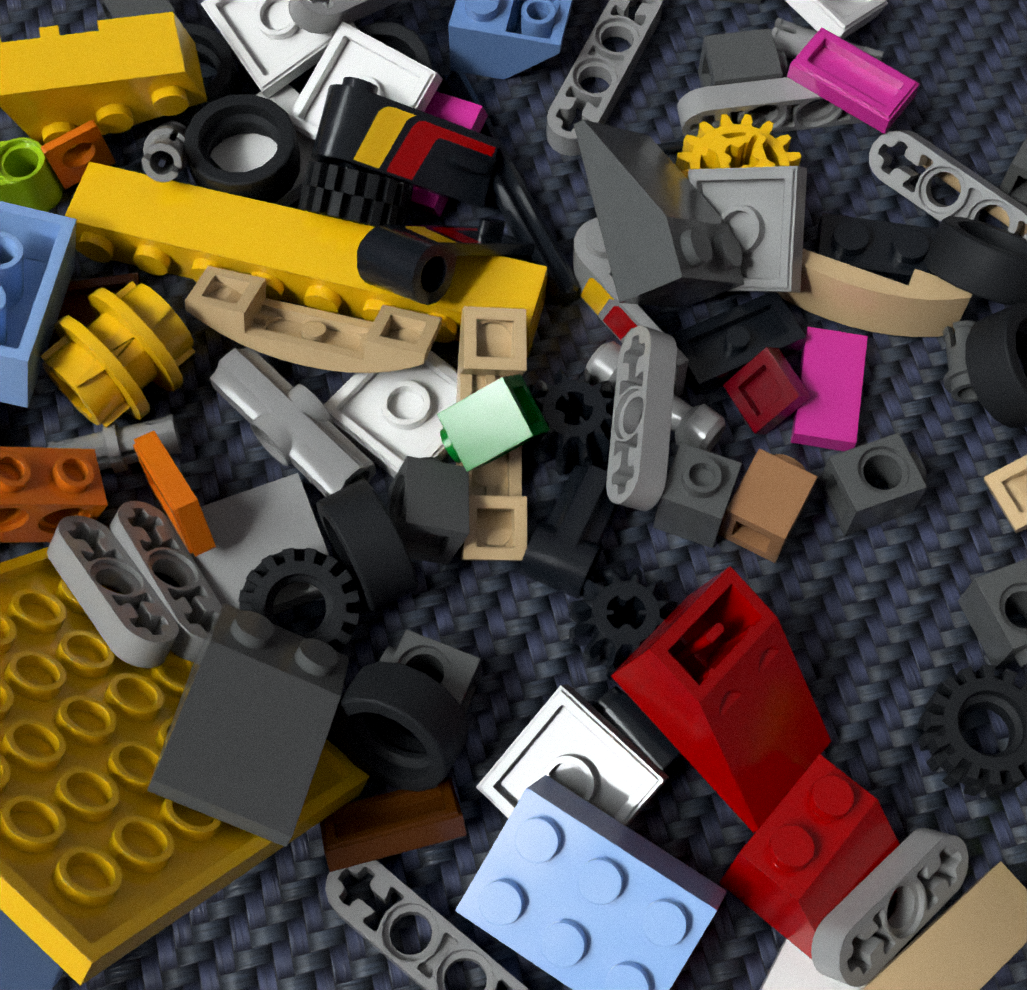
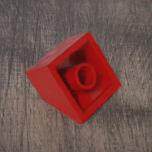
M819 754L742 848L719 883L812 959V941L820 922L900 844L878 799ZM895 889V891L893 892V894H892V896H891V898H890V901H891V899L893 898V896L896 894V892H897L896 889Z

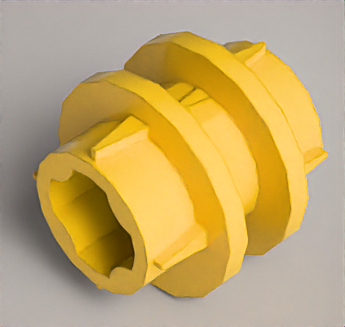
M131 281L116 294L102 287L88 296L89 305L97 319L87 327L69 315L63 316L54 326L60 340L40 356L44 360L42 364L45 371L63 395L89 421L95 425L102 424L105 428L123 413H127L134 419H142L150 412V405L141 389L153 381L166 391H175L183 384V376L178 367L195 353V350L192 348L194 340L172 307L149 286L143 283L136 286Z

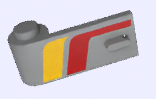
M598 218L585 222L576 232L573 251V273L579 282L578 295L621 343H623L633 328L640 325L663 332L638 304L619 303ZM677 348L674 394L679 397L684 391L689 359Z

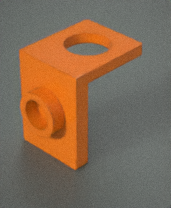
M90 120L41 146L42 152L65 190L80 182L89 161L107 166L116 163L94 120Z

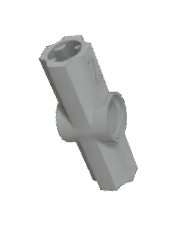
M248 347L244 349L234 348L219 360L217 369L210 377L213 388L250 423L254 435L273 458L284 466L292 464L325 497L361 479H365L369 483L376 474L375 464L334 426V421L328 410L305 386L297 384L293 387L259 353Z

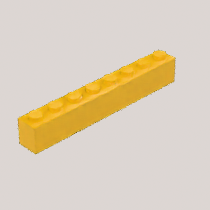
M90 161L65 214L66 217L77 219V252L82 253L91 260L103 263L114 260L135 265L152 275L162 276L169 273L193 279L195 282L199 280L208 266L266 278V298L284 300L305 305L308 308L335 314L339 313L374 322L382 305L442 318V324L435 341L441 343L459 342L461 316L464 306L526 309L528 358L546 300L547 266L504 256H458L454 276L446 294L436 303L430 305L421 304L367 284L360 277L357 268V250L360 242L374 228L373 226L173 180L158 182L146 174Z

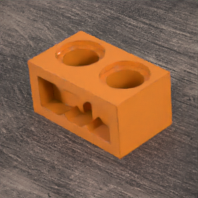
M0 446V543L51 542L59 521L64 517L77 515L97 520L108 506L95 449Z

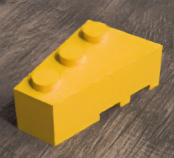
M173 11L97 20L99 31L60 35L59 27L55 25L39 27L40 38L2 42L0 36V108L31 139L38 141L41 145L62 136L90 120L95 121L102 135L122 133L129 130L133 125L161 116L178 115L188 107L207 102L195 42Z

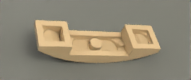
M803 249L800 293L778 292L784 300L825 319L861 330L906 337L943 336L942 332L945 327L953 328V323L960 321L972 296L971 293L953 286L938 276L918 269L914 270L909 284L905 285Z
M212 266L206 268L185 299V310L218 333L241 345L294 364L347 373L391 372L425 364L442 324L441 317L382 305L374 322L268 299L266 298V278Z
M463 307L459 339L456 403L501 377L521 374L522 376L527 371L526 309ZM522 446L485 466L469 471V535L460 547L462 560L522 561L527 549V496H522ZM456 462V465L463 466L462 462Z

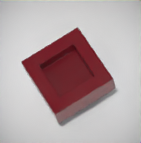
M773 347L763 349L723 385L754 434L767 435L811 398V395L779 348Z

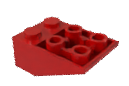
M731 566L691 593L611 675L753 833L760 828L817 756L831 742L778 617Z

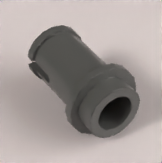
M968 320L954 322L953 328L947 326L942 332L946 345L949 370L943 378L944 388L951 393V397L954 400L963 403L979 401L970 383L965 362L966 339L972 325L976 323L975 321Z

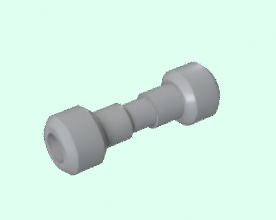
M615 341L602 344L594 352L586 365L591 375L590 384L594 386L609 380L610 385L613 387L612 393H615L618 356L621 345ZM674 394L671 430L675 432L676 445L679 446L680 442L710 452L725 431V418L706 404L692 407Z

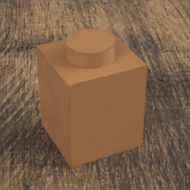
M759 448L725 511L718 535L776 563L818 476L806 471L800 462L790 456L783 454L772 455Z

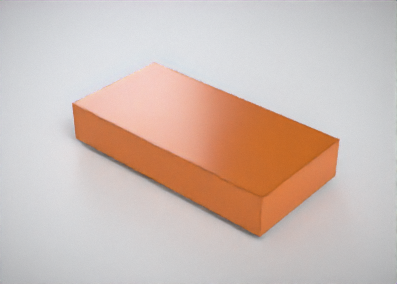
M153 430L133 439L135 442L133 448L149 486L189 553H193L196 557L215 548L214 539L197 497L156 432Z

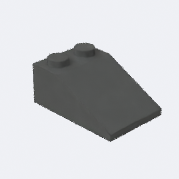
M587 120L574 124L619 303L684 308L744 285L740 269L742 264L741 247L736 237L730 232L728 224L649 135Z
M224 603L192 666L147 791L287 847L293 836L341 698L349 657L336 652L330 645L321 640L306 639L274 625L259 613L242 611Z

